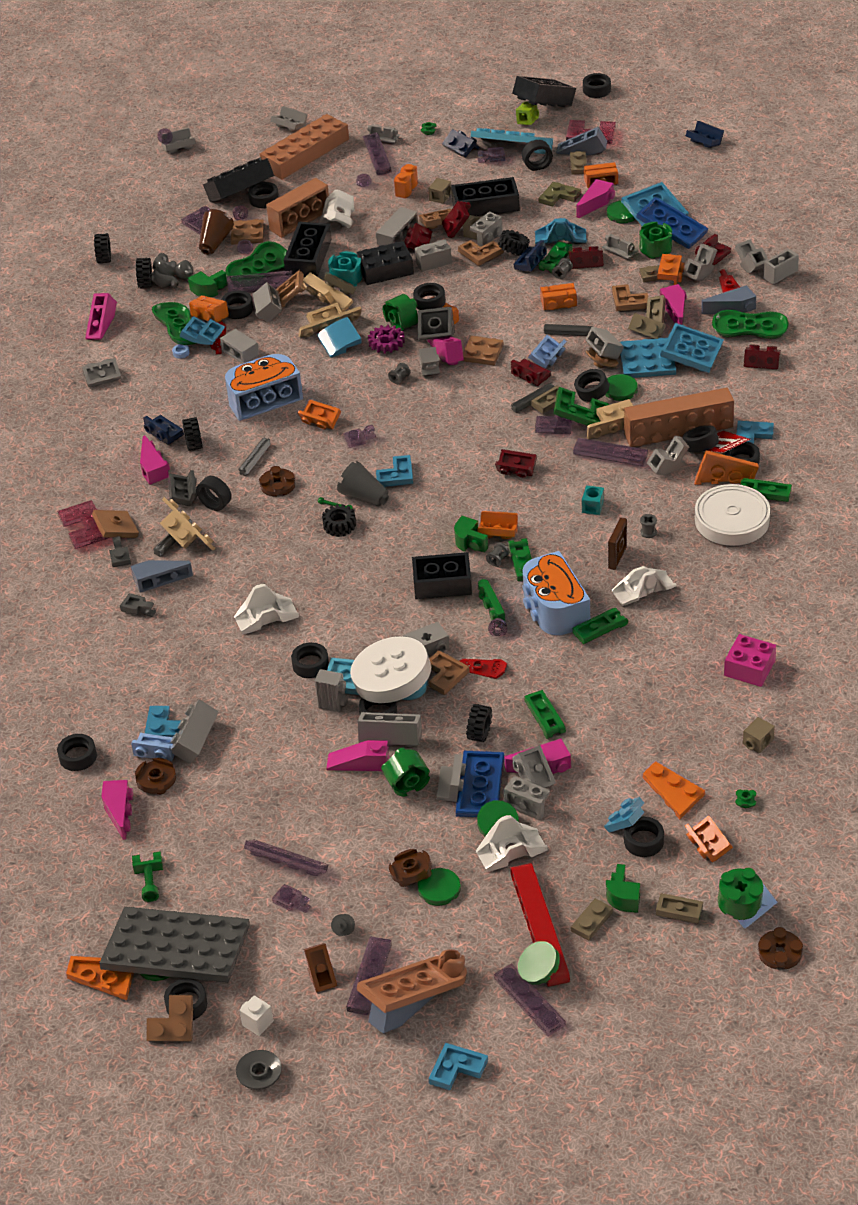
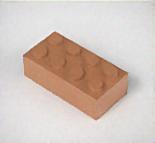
M314 178L266 204L269 230L282 238L295 231L298 222H311L322 216L326 198L329 196L328 185Z

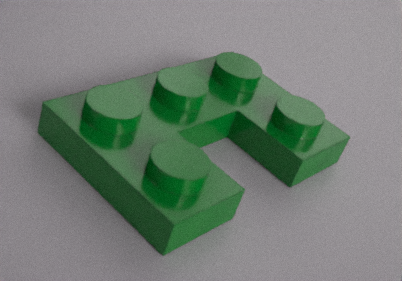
M562 387L558 388L554 415L586 426L601 421L596 414L597 408L607 406L609 403L592 398L589 408L574 404L576 392Z

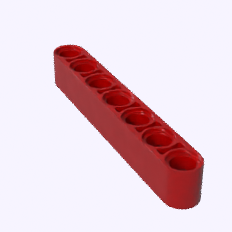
M532 863L510 867L511 878L517 896L520 898L519 902L523 914H525L524 917L528 929L531 931L532 942L546 941L553 945L559 953L560 963L558 970L550 976L551 979L546 983L547 987L570 983L568 967Z

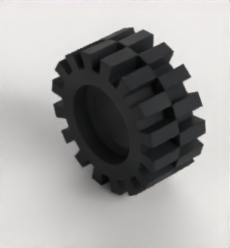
M503 230L498 245L502 250H506L507 253L511 252L513 255L519 256L528 248L530 239L522 233L519 234L518 231Z
M108 233L95 234L94 251L97 263H111V243Z
M137 258L136 280L138 288L152 287L153 272L151 259Z
M197 417L183 419L182 424L188 451L203 448Z
M336 504V507L330 506V510L326 508L322 514L324 531L326 530L327 534L330 533L331 536H334V534H336V537H340V534L346 536V532L350 534L351 530L354 531L356 527L355 512L353 509H350V506L345 508L344 504L339 507V504Z
M473 704V707H471L469 719L467 720L468 725L466 726V735L469 740L486 741L491 728L490 724L492 723V708L490 706Z

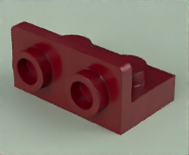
M717 234L712 235L702 243L717 249L712 265L718 264L731 253L730 247L718 242ZM700 246L696 248L695 255H697Z
M514 359L511 361V374L526 380L530 384L539 386L551 376V371L527 359H523L520 362Z

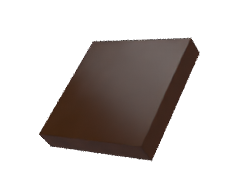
M620 517L608 541V569L616 570L627 548V519Z

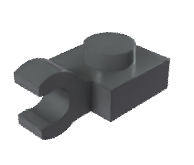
M120 536L112 537L115 548L109 550L112 567L131 564L128 547L122 548Z
M130 593L120 605L121 611L138 615L141 611L144 615L153 617L156 613V610H152L153 602H146L145 597Z

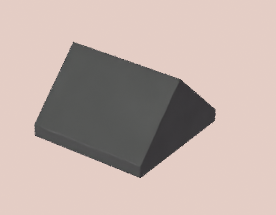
M452 307L418 310V340L445 338L454 335L455 327Z

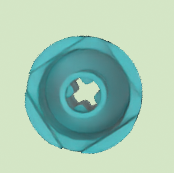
M349 251L339 252L340 255L335 256V254L331 256L328 260L329 273L357 286L363 277L361 258H358L356 253Z

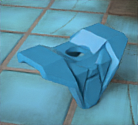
M566 218L554 219L551 223L535 231V244L540 240H544L545 244L562 240L572 243H586V229L571 223Z

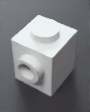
M256 996L246 1001L239 1010L242 1026L258 1036L274 1021L271 1006Z

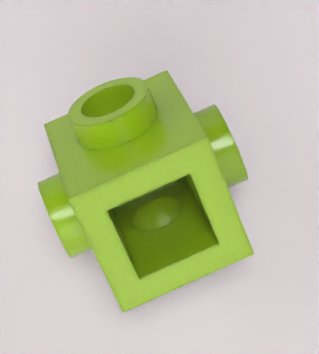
M529 101L523 102L516 109L517 124L532 125L539 118L537 105L528 103Z

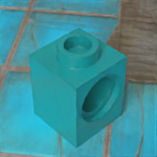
M586 485L582 497V513L600 515L604 503V487Z

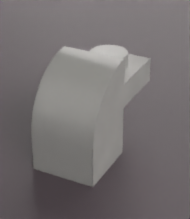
M751 239L736 244L735 249L742 261L740 265L747 273L764 268L768 257L763 248L756 249Z
M700 244L696 258L688 259L683 275L700 281L705 279L712 273L715 267L712 263L717 249L706 244Z
M436 347L419 349L418 355L422 376L440 374L439 355L437 354Z
M674 436L667 450L655 448L647 464L656 474L667 475L680 470L685 465V461L682 458L689 449V446L680 436Z

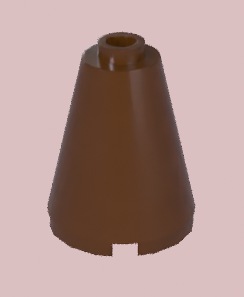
M210 209L209 212L205 211L199 241V249L203 254H213L233 229L234 221L232 218L229 219L227 217V213L217 209Z

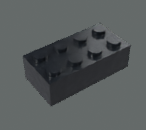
M517 76L512 94L517 95V98L520 100H529L528 103L533 105L565 107L566 105L572 106L577 88L555 79Z
M259 157L243 165L236 166L232 170L222 172L218 176L208 178L207 183L203 184L209 201L212 202L223 199L275 175L268 158L262 159Z
M514 177L451 185L453 206H455L457 201L470 203L471 207L468 213L471 216H484L488 212L499 214L520 211L519 192Z
M298 222L284 257L285 276H292L300 270L304 277L309 273L318 277L332 240L330 224Z

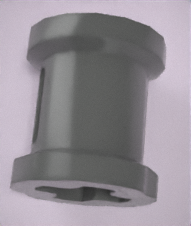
M562 258L559 261V265L553 268L552 273L556 278L563 279L566 277L567 272L571 271L573 264L569 259Z
M399 363L395 370H391L388 373V377L391 382L398 385L404 377L410 375L411 370L407 364Z
M652 514L643 515L640 518L642 525L640 530L641 536L653 538L657 534L655 528L657 518Z
M496 543L494 550L486 555V561L490 565L499 567L501 560L509 555V548L503 543Z

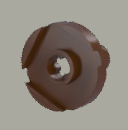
M273 466L259 478L261 491L272 497H277L280 494H283V496L287 495L295 488V474L279 466Z
M152 758L153 761L148 763L144 761L137 767L135 771L137 787L146 793L161 795L174 785L176 772L169 760Z
M408 849L397 854L392 865L391 863L389 864V872L392 879L398 882L401 887H407L412 883L429 878L431 876L432 862L426 851L422 850V853L417 852V849Z
M777 927L774 931H769L760 938L758 943L759 958L766 966L777 969V967L790 969L801 960L803 943L795 934L786 931L785 928ZM776 947H783L785 952H777Z

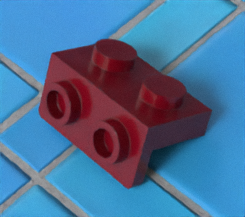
M457 201L442 222L449 238H454L469 218L468 210L471 207L470 203Z
M415 223L412 228L409 227L406 232L407 237L404 240L407 249L412 248L415 250V247L429 244L433 231L418 223Z
M589 246V249L582 250V247H574L572 251H569V258L573 264L572 269L604 266L603 250L599 246Z
M749 345V347L745 348L743 366L777 370L779 368L781 350L777 349L776 346H767L766 349L760 348V345Z
M501 449L499 461H496L495 466L497 471L504 475L513 473L522 478L532 477L537 455Z

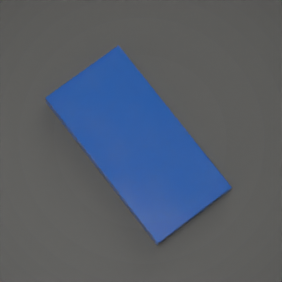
M654 197L636 215V218L645 224L649 222H658L660 225H663V223L668 224L672 228V240L687 249H690L708 232L706 226L657 197Z
M463 752L462 763L466 764L465 775H460V779H464L463 790L458 791L456 817L477 818L482 806L488 802L500 800L504 752Z

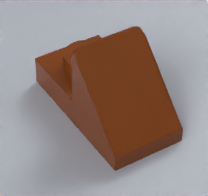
M326 943L303 949L308 964L307 970L316 993L338 986Z

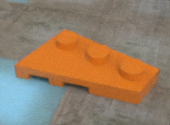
M70 957L66 971L67 979L124 1000L128 999L134 973L101 970V958Z

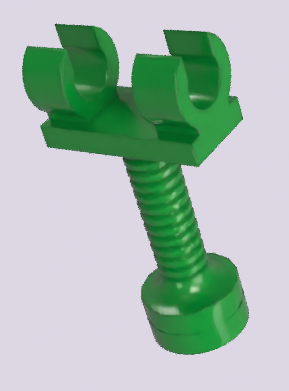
M161 851L153 852V860L141 862L140 854L133 855L132 865L134 874L144 873L145 886L141 891L143 901L153 902L158 900L159 890L153 882V871L163 870Z

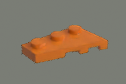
M706 450L695 478V485H701V483L711 482V484H718V482L740 483L743 478L754 479L759 465L758 463Z
M656 761L643 773V779L664 799L665 804L671 807L679 820L705 796L704 789Z

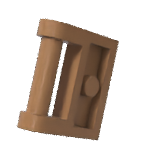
M300 270L276 289L279 292L282 309L288 301L299 292L302 293L305 290L303 285L304 274Z

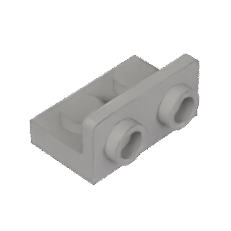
M115 358L105 359L95 364L89 363L82 367L83 376L86 379L88 388L121 379Z
M540 745L512 757L513 767L519 773L521 779L543 788L556 784Z
M514 776L504 788V802L511 804L516 811L541 821L544 816L545 800L550 795V790Z

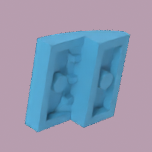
M193 316L181 331L180 337L198 344L213 345L225 326L212 319L205 323Z
M348 317L332 323L317 334L319 341L331 358L346 353V348L362 343L360 335Z

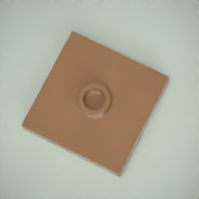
M93 510L92 516L103 537H138L139 532L128 511Z

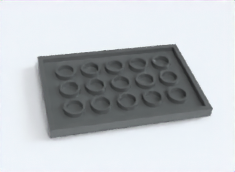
M124 906L100 960V969L229 983L247 935L250 921L249 919Z

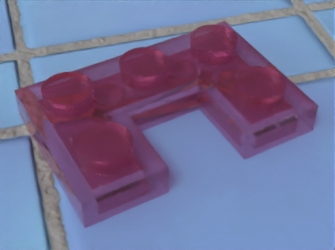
M570 120L566 140L591 130L585 129V120ZM600 121L599 128L607 139V144H612L616 122Z
M92 500L57 511L64 527L82 522L84 526L82 529L68 533L75 549L110 538L102 536L92 516L93 510H97Z

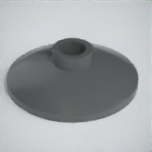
M254 1050L245 1054L236 1066V1075L239 1082L243 1086L254 1090L265 1089L273 1085L279 1079L282 1071L279 1058L267 1050Z

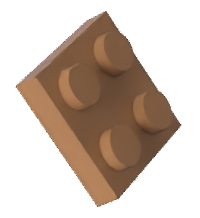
M264 219L234 221V226L231 230V245L263 243Z
M470 336L463 351L464 360L462 361L495 366L504 342L495 338Z

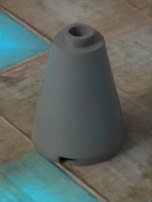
M358 461L356 463L352 462L341 475L343 478L342 483L338 482L337 484L339 493L376 506L384 505L389 499L388 490Z

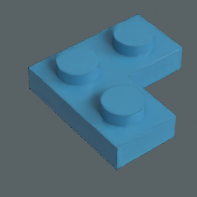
M738 421L736 435L751 439L746 442L753 444L754 438L773 439L774 423Z
M410 455L394 456L393 469L376 470V479L384 487L413 484Z
M150 706L145 733L173 737L180 731L178 725L181 720H169V706Z
M640 797L624 800L620 805V810L615 811L608 817L609 821L604 826L605 829L610 833L633 826L645 813L641 808L644 805V801Z
M445 1043L428 1078L429 1084L451 1090L458 1073L480 1079L488 1063V1055Z

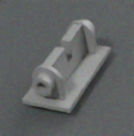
M371 124L368 125L367 131L370 133L366 139L395 144L400 134H398V130L395 128L384 126L382 131V126Z
M613 234L606 235L605 240L607 243L602 246L603 249L626 259L631 258L638 252L632 242L623 239L620 241V238Z

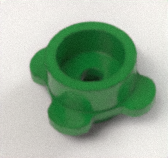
M431 122L423 123L421 132L425 135H432L435 133L437 125Z
M742 789L736 791L737 799L735 803L737 806L750 808L756 805L754 800L756 791Z

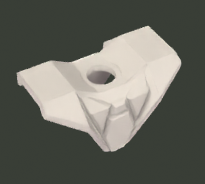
M334 190L326 198L319 223H327L329 220L337 221L342 226L350 228L353 224L350 215L355 211L354 197L341 190ZM337 208L342 209L344 213L339 212Z
M642 566L633 569L612 589V593L620 604L625 606L639 601V598L647 596V594L653 593V591L658 592L674 588L676 583L672 582L666 570Z
M260 584L253 587L234 618L244 635L260 630L263 625L275 621L286 622L298 618L299 613L296 611L291 598L277 594L265 584Z
M511 815L501 817L491 828L477 848L476 853L486 871L490 872L507 867L509 861L519 857H534L548 851V846L544 844L537 828L519 823ZM510 843L515 844V845L509 846L507 849L505 848L506 845H508V844H510Z

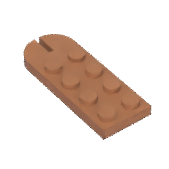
M447 949L442 951L439 956L360 981L357 984V991L384 1013L462 986L466 981L467 975L465 956L461 955L457 950Z

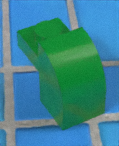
M223 270L211 276H207L200 271L188 278L190 291L197 296L215 297L218 295V290L228 285L226 272Z
M461 516L454 526L456 546L464 552L469 547L475 551L485 553L488 549V535L478 532V520Z
M617 864L616 872L611 874V880H606V899L613 908L619 911L638 913L640 883L625 882L626 865Z

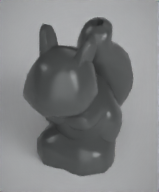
M160 253L153 262L152 280L154 284L161 288L169 286L177 288L179 282L174 276L177 275L179 278L188 281V278L193 275L194 268L188 260H183L177 264L175 261L169 262L168 255L165 253Z

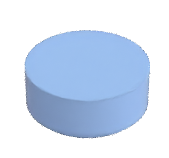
M178 344L172 349L175 358H185L190 354L187 345Z

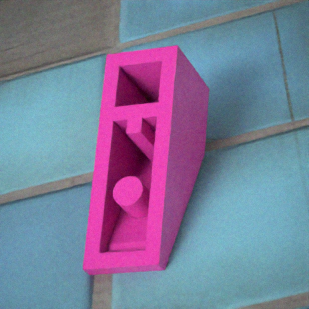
M596 179L577 203L576 217L581 218L607 205L611 199L613 200L615 196L614 183Z
M679 284L661 288L660 296L664 295L666 298V312L674 323L683 325L685 300L687 299L685 290H682Z
M109 293L93 294L86 340H102L115 316L117 301Z
M454 337L427 339L432 347H436L437 354L442 362L448 363V365H456L458 361L464 360L460 339Z
M562 739L540 745L552 774L565 772L571 768V755ZM523 751L504 756L506 772L518 773L513 767L512 757Z
M367 740L328 754L326 769L335 771H382V765L389 759L388 741Z

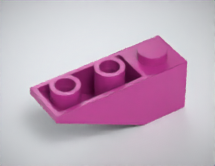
M144 435L142 438L140 465L143 477L151 485L168 478L170 467L168 462L163 460L160 451H156L153 441H149Z
M128 780L103 781L101 797L104 810L122 839L126 840L127 832L131 830L128 816H132V805L129 801L133 800V788H129Z

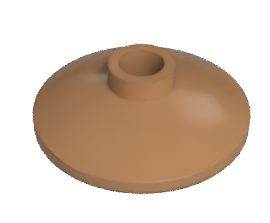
M587 348L586 353L594 361L593 364L599 368H603V366L617 367V360L601 357L593 348Z

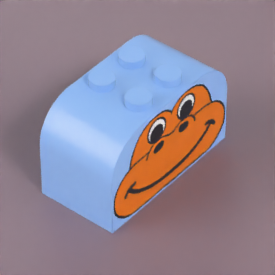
M271 354L232 367L225 374L229 406L239 421L303 399L300 372L291 359L282 354Z
M560 551L531 559L524 565L523 603L525 608L530 610L532 620L534 622L537 621L544 632L551 635H565L571 633L573 627L591 619L590 598Z

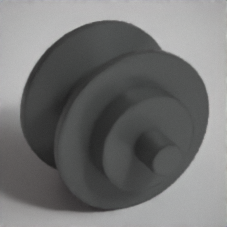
M348 914L336 915L331 922L332 931L338 936L351 934L355 929L353 917Z

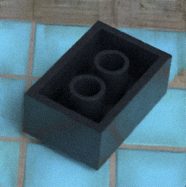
M404 241L357 252V257L361 258L362 275L366 285L414 275L413 259Z
M469 552L412 557L415 599L472 595Z

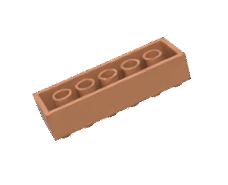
M329 114L323 115L309 125L259 153L262 159L268 158L274 175L283 180L348 141V124Z
M728 387L624 407V435L630 448L673 440L674 436L682 438L684 433L698 426L711 425L717 431L732 428L734 423V399Z

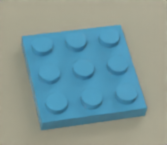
M663 182L624 196L621 200L641 226L645 223L637 219L636 215L654 197L659 198L687 216L689 214Z
M675 323L661 350L660 356L710 373L724 339Z
M667 338L621 341L623 349L620 357L623 374L633 378L676 375L675 361L660 356Z

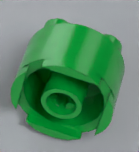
M658 222L644 224L639 231L640 251L650 259L661 257L662 254H670L672 251V228L666 223H663V225L658 224Z
M401 294L384 302L386 303L382 307L384 318L392 326L395 325L396 329L401 328V331H404L418 324L417 302L414 298L410 299L406 294Z
M397 749L395 754L381 767L385 778L398 796H408L407 792L414 789L418 792L430 780L429 768L420 754L412 749Z
M737 868L724 872L721 875L717 902L720 910L725 915L729 914L733 916V919L746 920L757 914L762 905L764 886L755 870L752 868Z

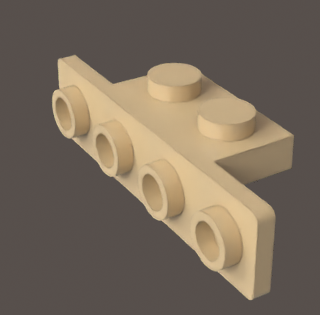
M309 273L304 278L303 285L311 295L317 296L320 301L326 302L329 305L338 303L342 312H345L353 303L351 298L334 287L327 285L325 281L314 274Z
M338 303L309 312L306 317L310 324L300 327L298 335L300 338L304 336L310 337L315 332L322 331L332 323L346 317L350 321H355L360 317L362 309L359 306L342 312Z
M630 399L597 408L596 414L601 421L587 426V438H598L601 435L615 433L618 430L624 429V407L633 406Z
M165 497L162 499L173 511L160 524L184 549L197 537L210 549H215L212 545L214 541L207 534L203 536L200 533L202 529L195 522L191 524L188 521L190 517L184 511L180 513L177 510L179 505L174 500L168 501Z

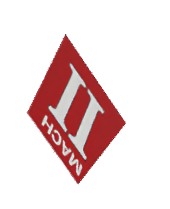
M723 430L717 433L718 444L707 451L723 453L751 439Z

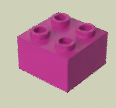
M739 634L725 658L724 676L762 687L776 661V644Z

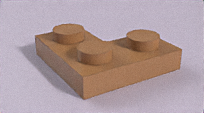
M451 209L419 215L420 222L428 229H435L438 225H442Z
M472 240L458 246V252L478 266L504 253V250L494 240L482 247Z
M628 284L612 286L616 311L647 309V293L630 294Z
M438 650L429 658L431 670L437 672L429 681V687L446 695L470 672L469 666Z
M169 995V1018H147L146 1041H192L193 995Z

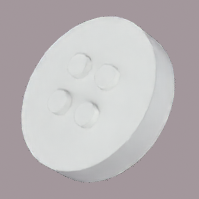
M726 484L713 487L704 492L698 498L695 505L696 528L705 538L718 544L737 546L754 542L766 533L770 524V505L768 500L760 492L747 486Z
M402 636L390 637L377 641L365 648L355 658L350 674L357 693L363 699L374 703H390L404 699L419 690L429 678L431 662L424 645L418 640Z

